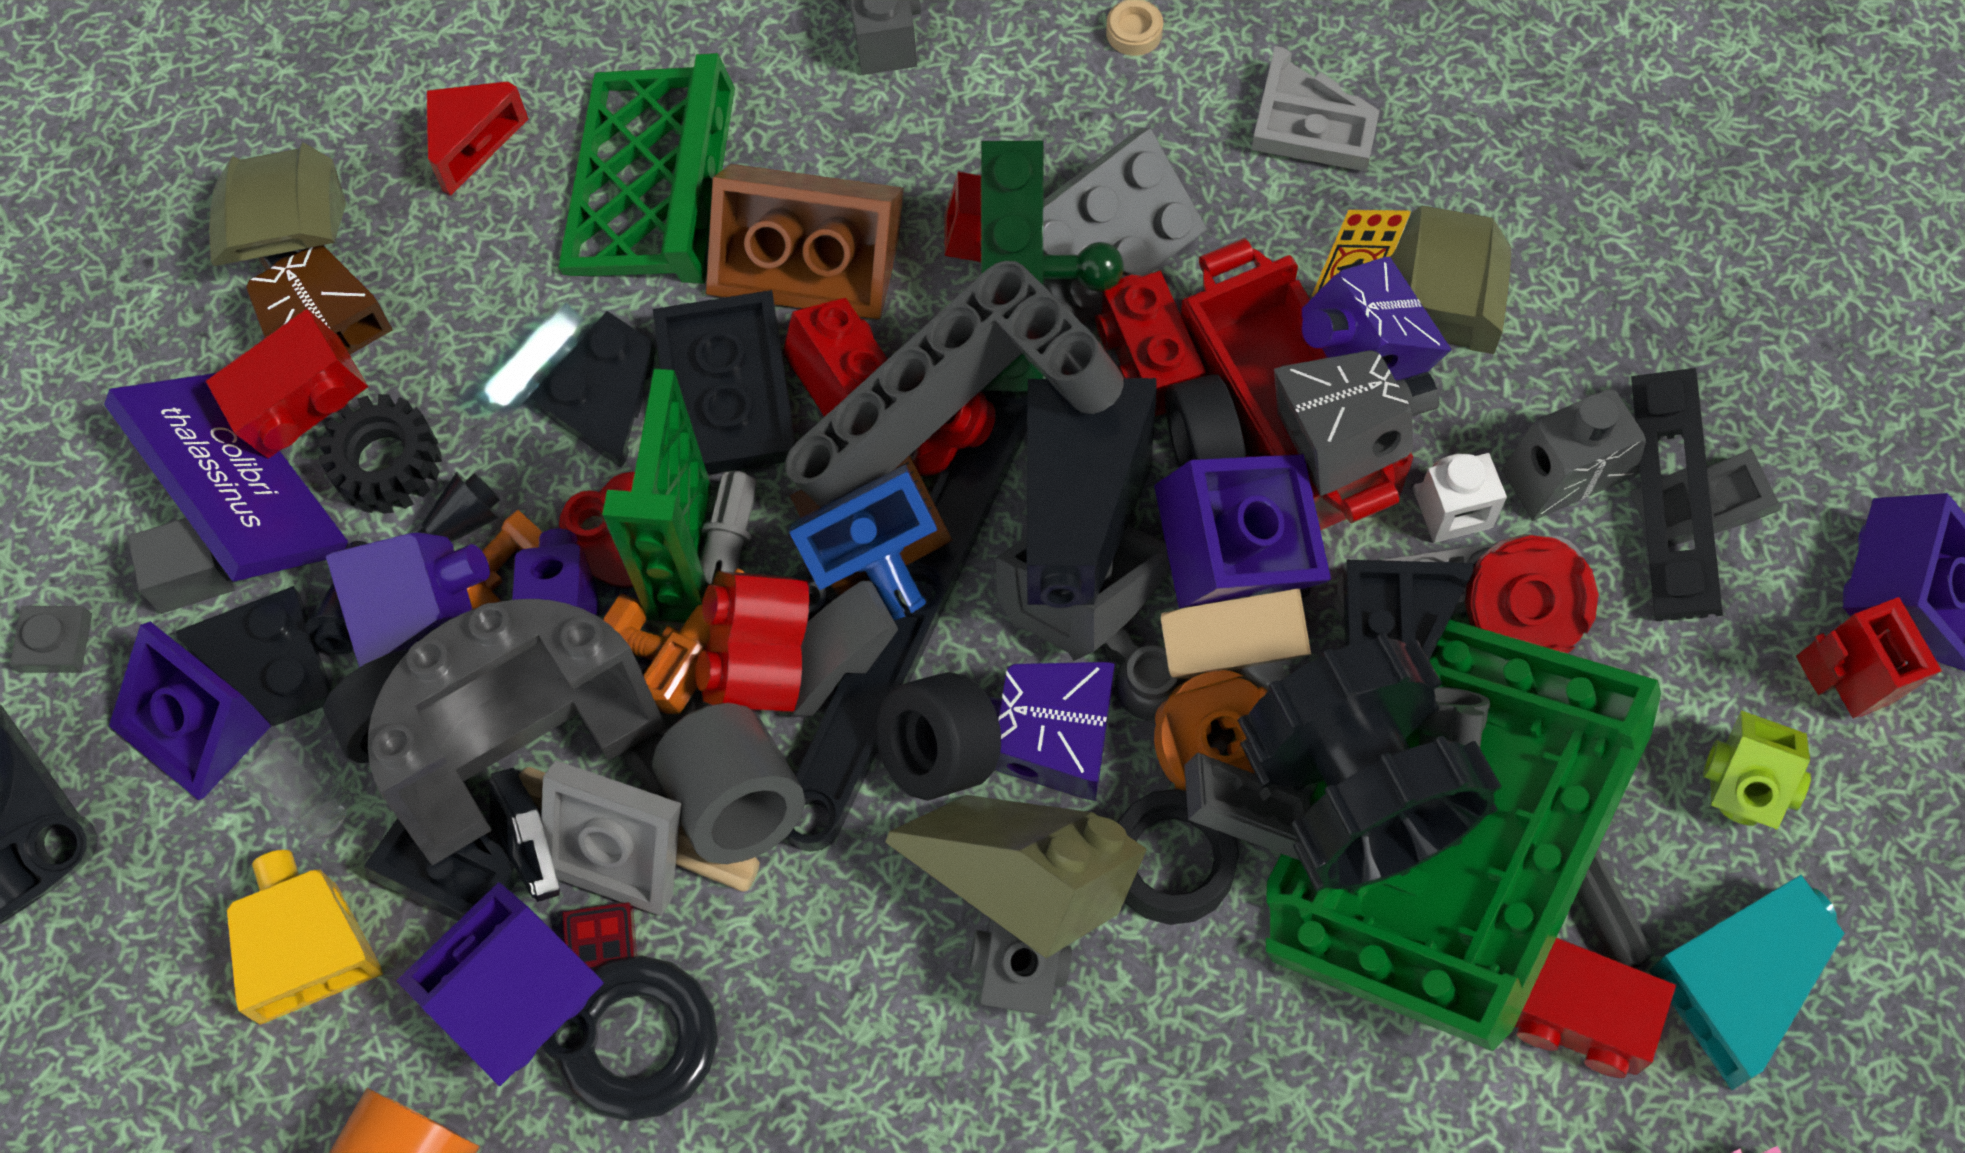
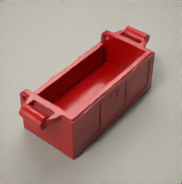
M1242 238L1199 256V265L1203 272L1204 291L1182 300L1181 317L1205 368L1206 375H1219L1227 386L1240 422L1246 457L1299 455L1278 415L1274 369L1328 357L1322 348L1311 347L1303 337L1302 308L1310 301V298L1300 281L1296 280L1298 265L1294 258L1288 255L1272 262L1261 252L1252 248L1246 238ZM1253 261L1256 265L1255 268L1216 284L1213 280V277ZM1412 453L1393 464L1321 496L1308 473L1320 530L1346 519L1350 523H1355L1398 504L1399 496L1402 493L1414 458Z

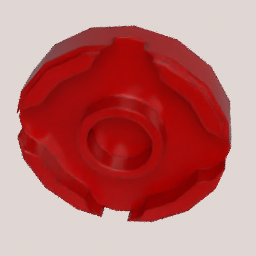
M1522 534L1499 541L1480 556L1467 583L1464 604L1471 626L1568 654L1576 647L1573 645L1580 641L1584 633H1588L1594 623L1599 593L1593 570L1584 558L1579 556L1569 545L1553 537Z

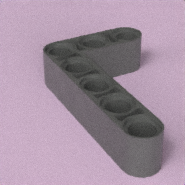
M1016 261L999 262L984 271L797 441L789 451L785 470L788 477L821 508L892 472L1021 354L1074 408L1082 413L1094 414L1112 406L1121 395L1124 386L1123 375L1096 337L1023 265Z

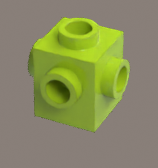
M1741 710L1727 742L1716 740L1710 749L1704 765L1703 777L1710 780L1711 806L1719 808L1723 815L1737 823L1748 826L1761 823L1778 830L1787 809L1797 811L1801 807L1810 786L1811 773L1806 772L1810 762L1807 733Z

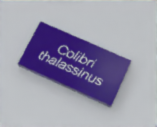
M216 373L109 389L104 403L105 407L232 582L327 560L326 555L345 550L348 540L283 454L279 451L268 459L234 434L206 383V380Z

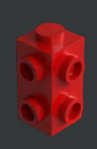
M1161 270L1145 276L1129 275L1123 277L1112 289L1103 291L1102 314L1095 316V322L1104 349L1106 351L1115 350L1121 364L1117 367L1122 373L1123 378H1156L1155 417L1165 414L1167 386L1206 376V371Z
M846 297L792 312L783 354L825 417L887 361L888 358L875 341L869 324L864 319H860Z

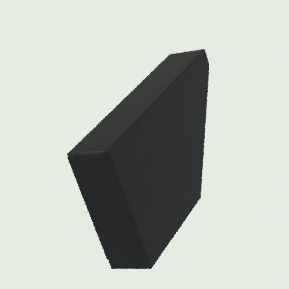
M514 768L491 773V779H489L490 824L531 897L539 902L559 896L560 888L537 806Z

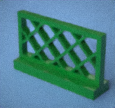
M718 53L696 54L694 67L594 73L558 266L563 275L613 276L676 273L683 283L705 284L708 265L713 177L723 170L735 86ZM688 87L687 97L668 112L657 102L658 99L672 88ZM632 90L637 96L614 115L606 108L609 91ZM650 107L660 119L638 137H635L625 126ZM673 130L680 137L679 145L659 161L648 149ZM616 133H619L629 144L604 163L597 156L598 148ZM641 155L652 167L627 186L617 174ZM664 178L672 186L671 194L650 210L639 198ZM610 181L620 193L595 212L588 205L589 197ZM633 204L644 217L618 236L607 224ZM657 228L663 235L661 254L636 255L630 248L653 229ZM600 230L612 241L596 256L579 257L581 244Z
M654 369L632 491L607 490L602 515L648 620L685 623L698 605H702L704 593L708 587L699 559L703 541L701 530L702 526L706 523L711 484L675 371L667 369Z

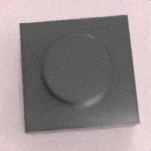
M21 606L9 665L19 673H82L92 613L84 606Z

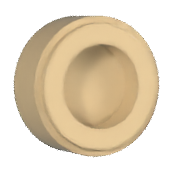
M1125 0L1115 5L1107 16V40L1115 50L1122 54L1131 56L1147 54L1154 50L1162 39L1163 17L1158 8L1150 2L1144 0Z

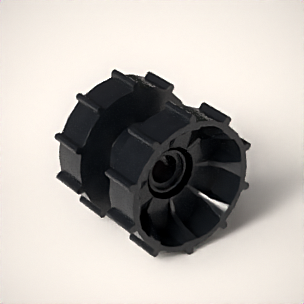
M1381 633L1374 640L1352 644L1335 651L1331 648L1326 649L1321 657L1300 667L1281 681L1271 682L1269 684L1270 690L1258 700L1249 714L1241 716L1237 720L1247 738L1240 745L1262 788L1276 784L1283 787H1294L1295 791H1300L1307 785L1325 781L1328 786L1324 789L1326 794L1314 803L1302 818L1291 823L1299 838V841L1293 844V848L1316 892L1328 887L1347 889L1349 893H1353L1360 887L1381 882L1399 874L1401 876L1407 875L1412 868L1432 859L1451 846L1460 845L1463 842V837L1476 828L1487 815L1493 814L1498 810L1494 803V792L1502 786L1476 741L1463 745L1458 742L1447 741L1445 736H1440L1432 743L1412 748L1407 744L1405 738L1417 729L1429 714L1440 709L1435 700L1434 689L1442 685V682L1417 640L1406 644L1399 640L1389 639L1386 633Z

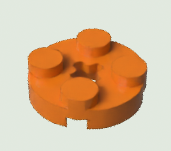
M1233 671L1205 672L1182 683L1166 701L1162 702L1155 715V751L1163 772L1175 785L1176 789L1186 791L1184 765L1197 752L1255 774L1240 745L1247 738L1237 720L1241 716L1248 715L1258 700L1268 692L1263 686L1257 688L1250 681L1240 678L1244 675ZM1214 720H1218L1222 730L1233 729L1236 741L1227 745L1229 756L1220 755L1217 748H1211L1208 744L1207 735L1211 733L1210 723Z

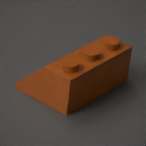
M738 164L728 165L713 177L706 295L731 297L772 290L775 305L807 308L846 297L859 317L880 320L899 242L904 187Z

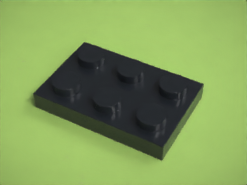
M772 290L653 309L660 369L675 371L707 475L786 462L789 451L796 444Z

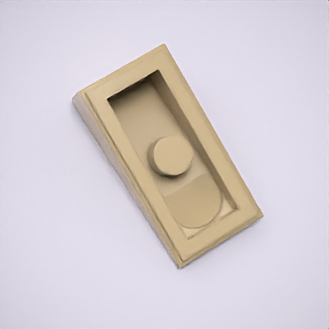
M1300 589L1192 606L1161 613L1168 668L1173 678L1191 679L1205 672L1233 671L1311 655Z

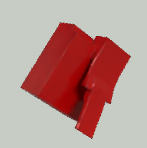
M1900 597L1855 613L1827 636L1824 633L1815 636V640L1796 655L1817 695L1819 696L1836 689L1853 719L1859 716L1863 717L1894 704L1942 671Z

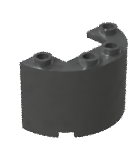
M515 599L487 603L465 612L434 629L409 649L408 653L405 654L389 675L376 700L368 731L369 764L380 794L433 866L492 831L464 783L465 780L578 714L608 760L620 755L666 726L631 647L611 625L598 616L567 603L543 599Z

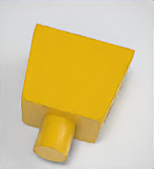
M290 850L268 852L253 861L252 867L259 892L232 902L227 909L235 997L239 1012L261 1025L383 975L381 965L339 887L320 869L311 870L299 875L293 853Z

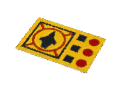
M1348 210L1311 297H1314L1340 271L1379 258L1390 257L1399 243L1411 211Z

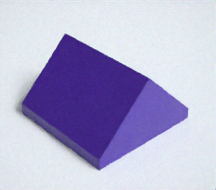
M150 621L141 624L109 727L197 800L203 799L272 725L243 695Z

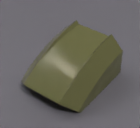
M302 142L298 149L241 160L232 155L217 180L212 195L209 223L212 265H224L335 243L346 202L333 159Z
M1421 205L1411 212L1399 243L1390 257L1448 344L1470 347L1469 350L1494 354L1503 333L1510 278L1511 246L1492 217Z

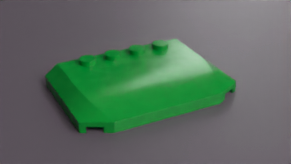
M1449 620L1429 661L1442 682V685L1439 687L1468 690L1481 694L1490 701L1486 726L1482 732L1480 749L1502 786L1494 792V803L1498 810L1493 814L1487 815L1476 828L1463 837V842L1460 845L1451 846L1432 859L1412 868L1407 875L1401 876L1399 874L1381 882L1360 887L1353 893H1349L1347 889L1328 887L1316 892L1301 861L1281 854L1267 880L1266 903L1270 908V938L1266 937V953L1273 963L1494 1051L1513 1031L1652 735L1661 690L1658 680ZM1415 729L1405 738L1410 748L1416 747L1419 744L1420 731L1418 729ZM1325 781L1318 783L1310 798V806L1326 794L1324 789L1328 786Z

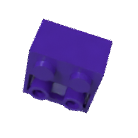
M500 882L396 980L499 1087L515 1071L526 1066L532 1060L536 1051L568 1019L576 1016L584 1008L588 999L604 984L525 903Z

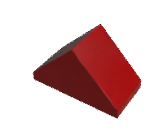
M509 81L427 90L428 160L442 191L449 196L529 120L518 88Z

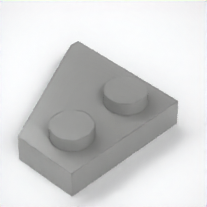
M1275 46L1251 150L1367 172L1380 110L1358 96L1345 93L1340 88L1339 83L1322 72H1319L1314 78L1290 62L1292 55L1290 51L1283 47Z

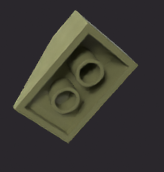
M965 795L889 831L885 841L889 846L1045 958L1050 957L1119 914L1147 851V848L1127 836L1125 829L1120 824L1109 818L1098 816L1093 812Z

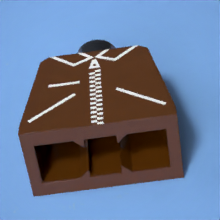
M324 245L306 248L299 253L295 250L259 257V261L265 271L250 279L246 285L265 338L305 309H309L339 336L349 354L393 331L374 295Z

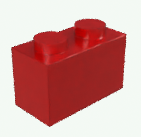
M309 309L302 311L206 380L234 434L268 459L281 449L292 445L298 437L330 414L341 410L351 399L368 388L366 381L339 336Z
M1556 938L1515 1025L1518 1028L1517 1037L1525 1043L1540 1049L1557 1051L1559 1045L1584 1054L1586 1055L1584 1064L1590 1069L1606 1076L1626 1078L1627 1072L1637 1075L1653 1062L1676 985Z

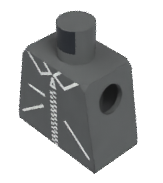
M1372 350L1274 369L1278 415L1298 454H1304L1307 471L1320 496L1331 493L1407 457L1413 450L1412 416L1439 408L1437 387L1429 372H1422L1396 381L1380 353Z
M1606 389L1597 394L1589 395L1581 401L1535 421L1503 466L1502 472L1530 518L1534 521L1637 476L1646 439L1617 391ZM1540 466L1551 468L1550 473H1545Z

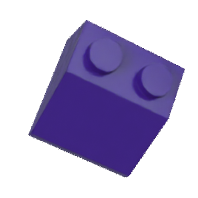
M1304 454L1190 460L1154 485L1179 609L1292 589H1304L1324 584L1331 580Z
M1948 493L1873 498L1866 524L1862 526L1859 532V550L1851 578L1846 581L1843 589L1844 604L1842 608L1851 617L1855 613L1900 597L1936 661L1965 671V513Z

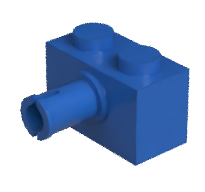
M906 464L791 523L789 533L819 590L857 571H865L894 621L905 617V610L895 590L901 592L911 613L926 604L924 596H921L900 552L903 551L904 547L938 529Z

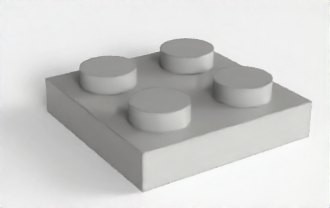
M555 760L543 776L541 822L557 879L622 903L630 902L636 908L662 916L673 896L681 803Z

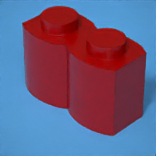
M727 571L716 572L713 585L707 587L702 603L703 618L705 623L709 625L710 638L706 651H702L698 656L695 669L696 684L698 689L702 691L704 702L712 705L733 703L747 706L753 710L794 712L800 692L802 676L801 645L807 627L809 612L808 581L787 576Z

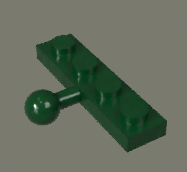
M1044 140L981 141V274L996 263L1016 261L1023 265L1042 285L1043 280L1078 279L1085 288L1095 292L1107 291L1116 286L1122 278L1124 262L1120 252L1108 243L1094 242L1088 244L1078 254L1043 255ZM1021 354L981 391L1027 392L1028 379H1043V375Z

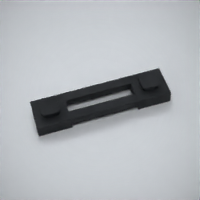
M1696 368L1631 376L1635 421L1646 439L1642 459L1639 464L1655 620L1663 621V619L1670 618L1671 621L1678 620L1679 617L1693 619V616L1699 615L1701 618H1706L1710 614L1723 616ZM1674 435H1681L1684 438L1695 549L1669 552L1658 440H1660V437L1667 436V439H1675Z

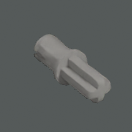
M725 472L721 476L711 520L702 526L701 533L706 537L700 563L708 586L712 585L716 571L735 572L739 567L743 546H748L751 543L752 536L747 532L757 482L755 478L746 475L744 472Z

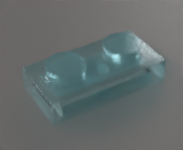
M567 303L552 311L472 398L491 414L503 408L506 404L513 410L517 409L539 385L532 378L535 372L546 361L555 367L578 343V340L571 333L584 319Z

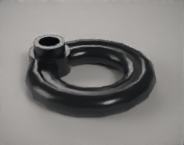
M643 955L609 960L592 970L604 984L588 999L584 1008L576 1016L568 1019L542 1045L549 1057L555 1060V1067L570 1094L596 1114L625 1121L662 1116L690 1099L710 1072L718 1043L714 1007L699 982L673 962ZM641 996L654 999L668 1010L675 1022L677 1040L673 1054L663 1068L650 1076L630 1079L615 1075L601 1063L595 1052L598 1041L596 1026L599 1018L609 1006L623 998ZM576 1026L582 1029L583 1038L578 1046L566 1049L558 1044L559 1035L565 1028Z

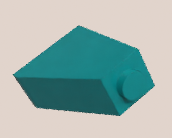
M1799 875L1668 953L1649 972L1655 977L1676 985L1671 1004L1730 1089L1734 1090L1764 1071L1845 933L1837 923V914L1830 900L1820 890L1811 888L1804 877Z

